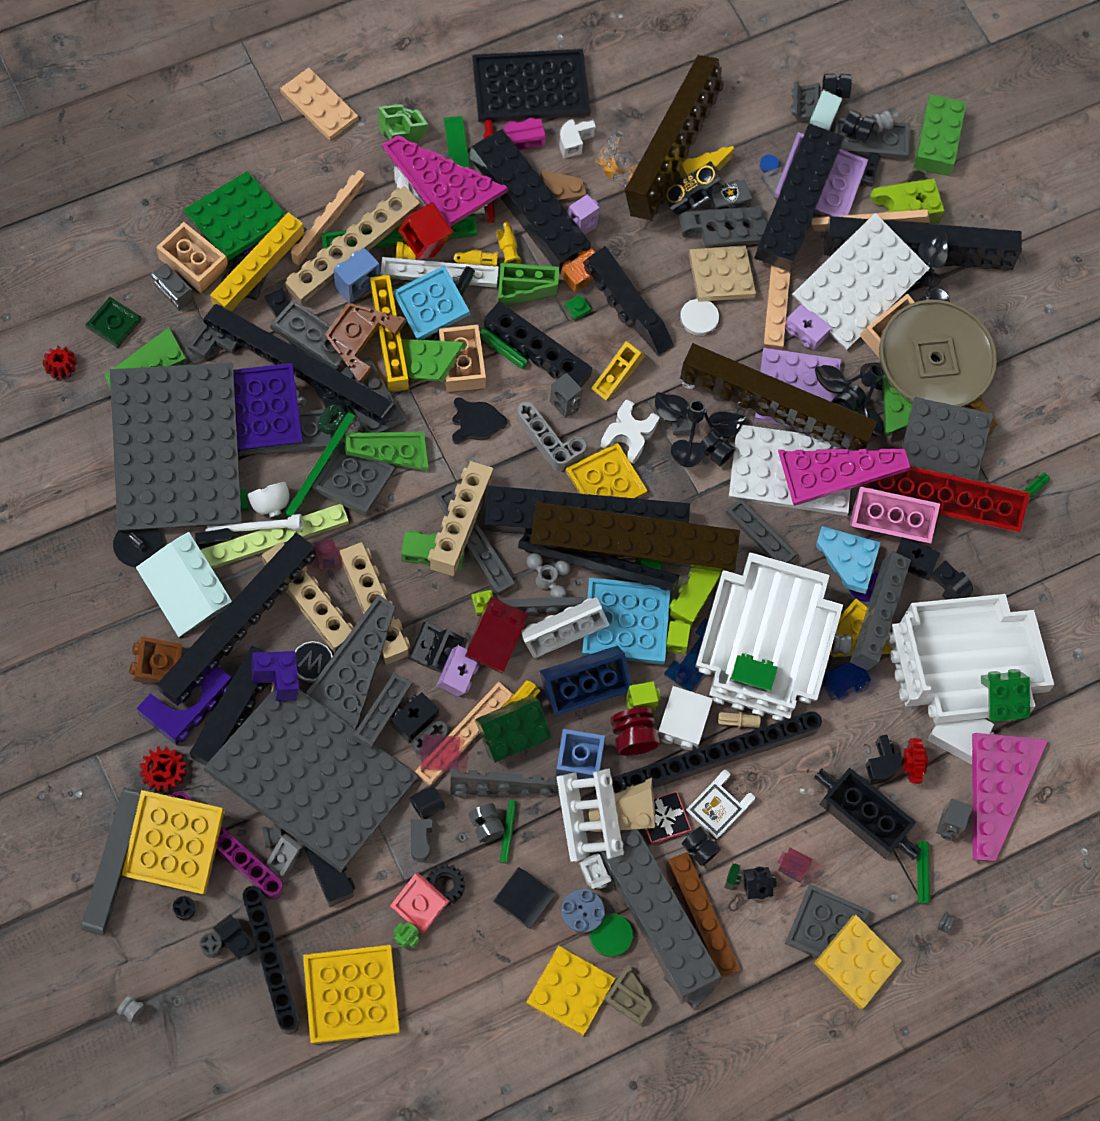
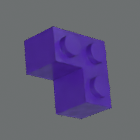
M295 651L254 652L251 660L252 683L274 682L275 701L297 700L299 683Z

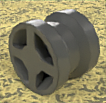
M835 634L832 654L840 652L844 655H850L851 635L840 636Z
M276 824L271 828L267 826L262 827L266 848H271L272 845L278 844L282 837L280 827Z
M207 933L200 939V949L205 956L214 958L220 955L223 950V944L217 934Z

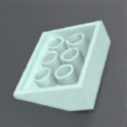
M189 532L170 542L136 567L178 637L183 636L220 614L232 602Z

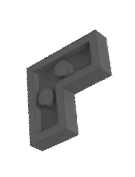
M204 323L188 345V350L206 359L215 345L233 353L239 344L212 330Z

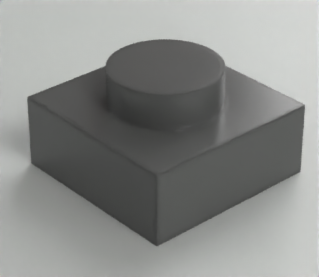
M688 414L684 418L679 417L676 422H671L673 435L691 433L692 422L689 420Z

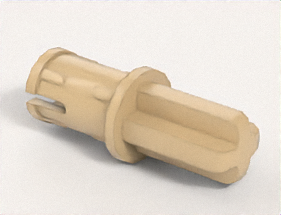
M720 712L718 724L737 726L738 728L753 727L759 729L760 715L742 714V712H739V714Z

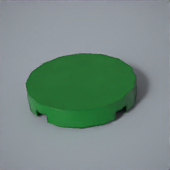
M615 913L604 914L601 924L595 930L590 931V942L593 949L600 955L607 957H618L624 954L629 949L633 939V931L629 922L623 916Z

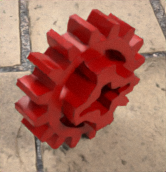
M910 738L908 740V746L904 748V756L902 758L905 774H908L907 778L911 784H921L923 782V776L927 773V765L929 764L926 748H923L922 739Z
M158 746L155 753L150 749V756H143L145 763L139 764L140 768L143 769L139 772L140 777H144L142 779L143 784H148L149 790L156 787L157 793H160L161 788H164L166 793L169 792V787L177 789L175 783L182 784L183 780L180 776H186V772L183 770L186 764L181 762L183 756H177L176 749L170 752L168 746L165 747L164 751H161ZM153 762V768L149 770V767ZM163 767L166 771L162 772L159 768ZM177 767L175 775L172 776L173 770Z

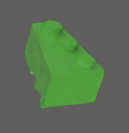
M501 263L498 302L500 301L505 306L557 295L559 267Z

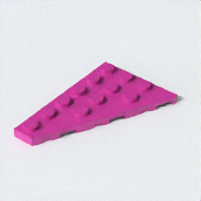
M399 135L382 144L383 150L424 204L427 205L430 202H434L450 227L508 192L506 185L503 184L502 186L492 181L491 178L482 176L468 167H461L455 164L453 160L445 159L442 155L431 150L427 151L419 147L418 144L409 142Z
M985 733L972 734L973 860L996 861L1045 749L1046 739Z

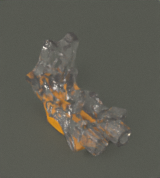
M618 130L609 137L595 159V163L603 168L607 177L626 188L641 159L636 157L631 151L628 154L619 151L618 145L624 135ZM616 160L622 163V168L617 167Z

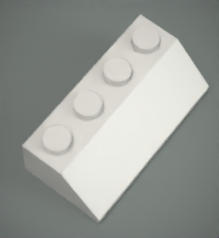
M595 597L586 599L575 607H568L557 615H550L539 623L528 625L522 630V636L535 659L610 625L598 598Z

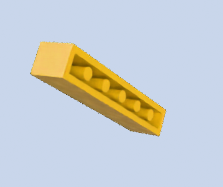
M288 212L210 294L212 304H218L232 312L305 234L303 223Z
M390 275L370 277L374 310L397 316ZM380 325L378 333L389 392L409 390L400 331L395 335Z

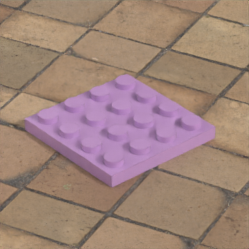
M798 132L773 197H779L804 136L802 133ZM840 149L814 213L823 217L848 215L868 160Z
M763 348L760 372L832 401L837 396V393L829 392L821 386L815 375V367L831 365L840 370L841 359ZM755 411L754 421L789 426L777 423L771 417L761 416Z

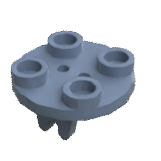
M576 890L564 899L561 906V916L569 929L578 933H588L595 930L601 924L604 917V906L601 899L591 890Z

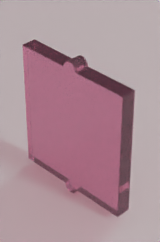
M423 734L422 749H420V769L451 771V768L458 769V758L461 755L459 752L460 737Z

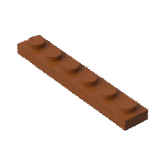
M688 852L668 859V865L708 954L722 976L721 979L740 972V968Z

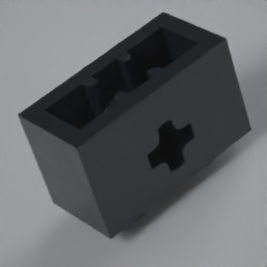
M903 537L896 550V553L911 560L908 573L927 581L929 580L940 552H937L933 547L923 546L913 539Z
M423 692L418 696L413 695L407 701V706L403 709L399 708L391 716V726L408 743L439 716V709Z

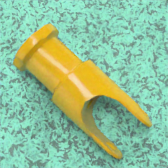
M505 222L503 224L505 232L500 229L496 230L499 247L505 257L504 263L520 264L521 259L517 254V243L512 227L508 222Z
M482 250L457 252L454 255V261L457 263L497 267V251L494 253H484Z

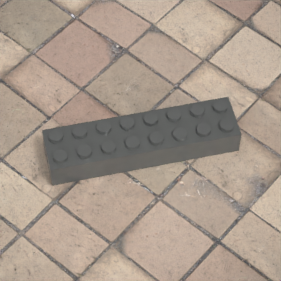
M634 829L621 836L623 855L607 859L606 851H599V854L608 874L664 974L667 976L681 1004L719 985L722 976L638 829Z

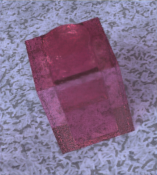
M333 537L313 543L320 570L340 565Z
M789 848L787 853L782 852L777 862L780 864L778 871L801 883L813 859Z

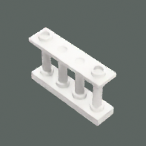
M610 769L593 772L594 778L577 780L576 773L556 776L570 862L590 857L589 852L606 851L607 859L624 854ZM596 787L597 799L581 801L579 788ZM599 808L601 821L584 822L583 809ZM603 829L605 842L588 844L586 831Z

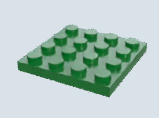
M248 171L183 209L188 219L210 244L226 256L227 261L260 242L286 215Z

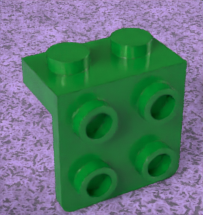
M1010 669L1007 673L990 671L988 675H981V684L988 688L989 719L991 721L1024 719L1030 716L1029 676L1019 669Z

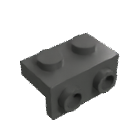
M795 81L794 89L791 90L793 105H791L792 115L797 118L798 122L810 121L821 96V86L819 83L800 86L799 82Z

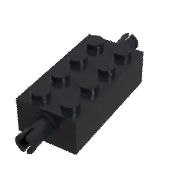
M850 767L837 780L823 768L814 776V779L828 789V793L822 799L820 806L885 860L895 848L902 850L912 860L921 852V849L907 839V834L916 821Z

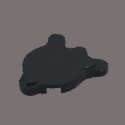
M457 397L454 400V407L457 413L454 415L452 422L454 425L460 426V429L452 435L454 444H461L468 439H489L495 432L507 426V418L489 403L468 402L461 397Z

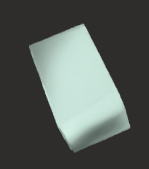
M823 89L810 123L830 130L842 98Z

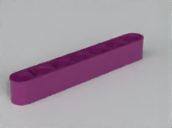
M181 791L174 792L171 797L193 801L186 793ZM221 826L216 852L253 886H257L265 897L270 900L279 899L283 894L281 880ZM224 842L232 843L231 847L226 850L222 849L221 845ZM239 856L247 857V861L243 864H238L236 859ZM255 870L263 871L262 876L259 878L252 877V873ZM276 884L279 888L276 892L272 893L267 890L268 886Z

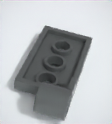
M762 207L688 211L680 214L678 217L682 236L691 238L701 232L705 248L759 244L767 226ZM743 223L749 224L751 229H746ZM725 225H731L733 230H728L725 228ZM706 226L714 227L715 231H709Z

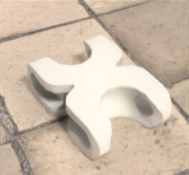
M626 399L617 412L616 423L610 424L603 435L600 447L606 449L617 442L625 443L629 447L627 458L630 463L634 464L643 451L644 440L650 439L656 430L660 416L651 413L646 420H635L631 415L634 403Z

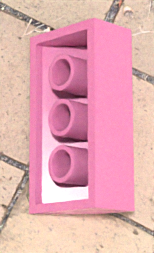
M860 486L854 503L850 525L931 543L940 504Z

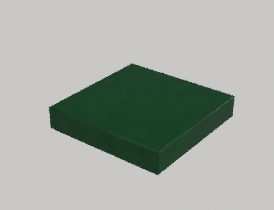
M109 297L87 322L86 328L118 348L141 322L142 318L120 302Z

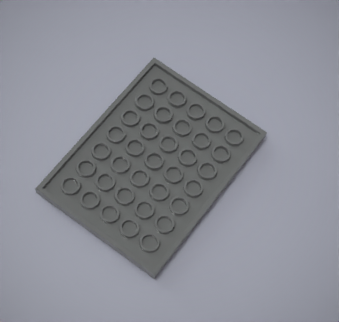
M233 363L110 369L117 530L131 531L242 523Z
M273 689L204 767L206 773L340 872L348 865L418 778L415 773L375 744L369 749L353 740L352 738L356 730L300 689L297 700L275 701V691Z

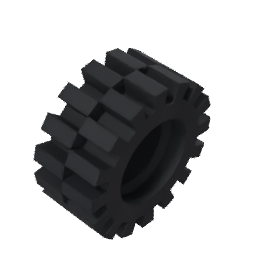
M444 864V866L437 865L435 869L430 870L431 873L427 875V881L450 901L447 906L451 905L452 902L455 904L458 899H461L465 889V881L459 869H455L454 865L448 866V864ZM443 877L450 878L454 883L453 889L449 892H441L437 888L439 879Z

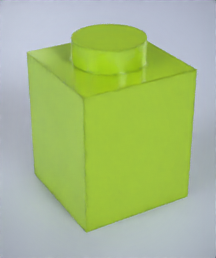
M682 620L670 621L666 651L680 654L686 653L691 624H686Z

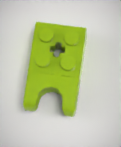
M935 179L878 187L870 193L872 203L888 207L889 211L886 212L927 209L930 216V223L927 224L940 223L944 213Z

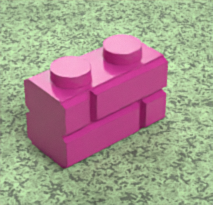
M529 118L524 122L517 123L516 121H511L504 125L503 130L519 150L545 146L546 137L541 119Z

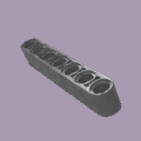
M123 788L83 918L82 931L100 935L106 933L123 877L121 875L141 791Z

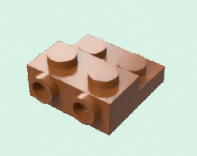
M141 636L137 642H134L132 647V655H135V662H131L129 674L133 675L132 681L148 684L158 683L181 658L182 644Z

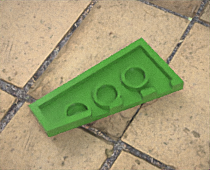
M168 327L113 369L179 366L186 363V358ZM109 371L105 374V378L111 388Z
M424 432L345 433L344 435L346 455L428 471Z

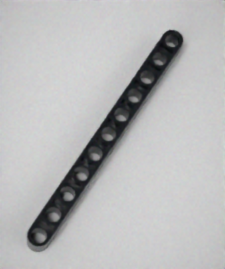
M214 304L203 319V322L212 330L275 365L293 363L294 376L382 425H386L397 409L396 405L387 398L218 304Z
M807 712L612 777V785H617L621 788V791H624L627 787L632 786L631 779H638L642 784L645 780L652 778L650 773L657 772L661 778H652L654 789L812 736L819 730L822 718L817 712ZM811 720L816 726L810 727L806 721ZM787 727H794L797 733H790ZM769 733L775 734V735L777 736V739H776V740L770 739V738L768 737V734H769ZM753 739L757 741L758 746H751L748 740ZM735 746L739 752L733 753L729 750V747ZM709 753H717L719 759H712ZM696 759L700 765L693 766L689 760ZM675 765L679 767L680 772H672L670 766Z

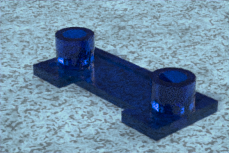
M706 618L695 631L700 638L681 664L674 660L664 673L673 682L691 692L704 675L698 672L699 668H696L695 665L708 623ZM684 673L685 677H681L680 674Z

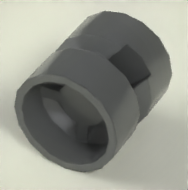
M493 803L482 805L469 813L472 825L477 827L475 832L479 842L483 843L494 840L505 833L501 820L497 819L498 812Z

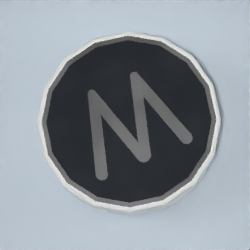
M311 641L300 645L295 650L298 678L305 682L314 683L333 657L332 652L327 646L320 642Z

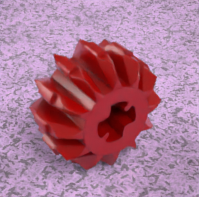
M57 345L56 350L50 348V353H44L45 360L42 362L43 367H45L44 370L53 379L59 376V379L62 380L64 375L70 378V372H75L77 359L74 352L69 351L66 346L61 350L60 346Z

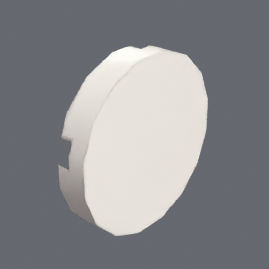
M698 299L687 302L680 314V322L684 329L696 336H704L714 331L719 321L717 308L709 301L698 302Z

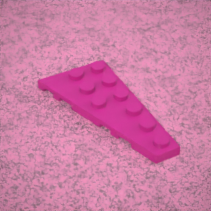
M816 449V451L778 450L794 506L911 470L905 449H880L878 451H867V449H859V451H848V449Z

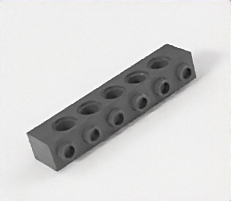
M894 551L882 561L850 660L851 663L867 671L880 661L911 562L910 559Z

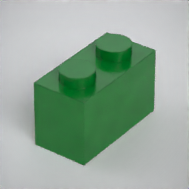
M742 653L741 656L737 655L729 681L770 693L778 668L774 666V662L762 659L761 662L753 660L754 656Z

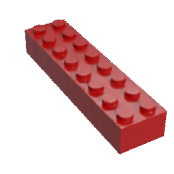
M910 466L911 470L862 485L865 488L939 503L938 514L1017 532H1021L1030 493L913 466Z

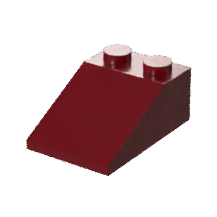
M490 597L481 612L465 657L503 674L528 614Z

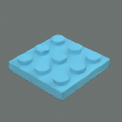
M445 265L392 291L417 340H422L438 332L439 329L446 328L471 315Z

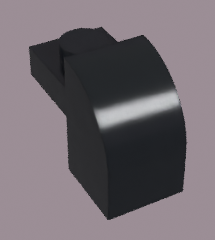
M946 560L930 575L945 589L942 597L946 600L969 598L973 593V585L963 571L959 573Z
M887 734L879 736L876 740L880 757L869 759L865 765L871 785L891 779L902 762L901 752L893 754L894 745L892 740H889Z
M231 914L212 927L214 933L220 937L222 943L230 949L238 961L256 947Z

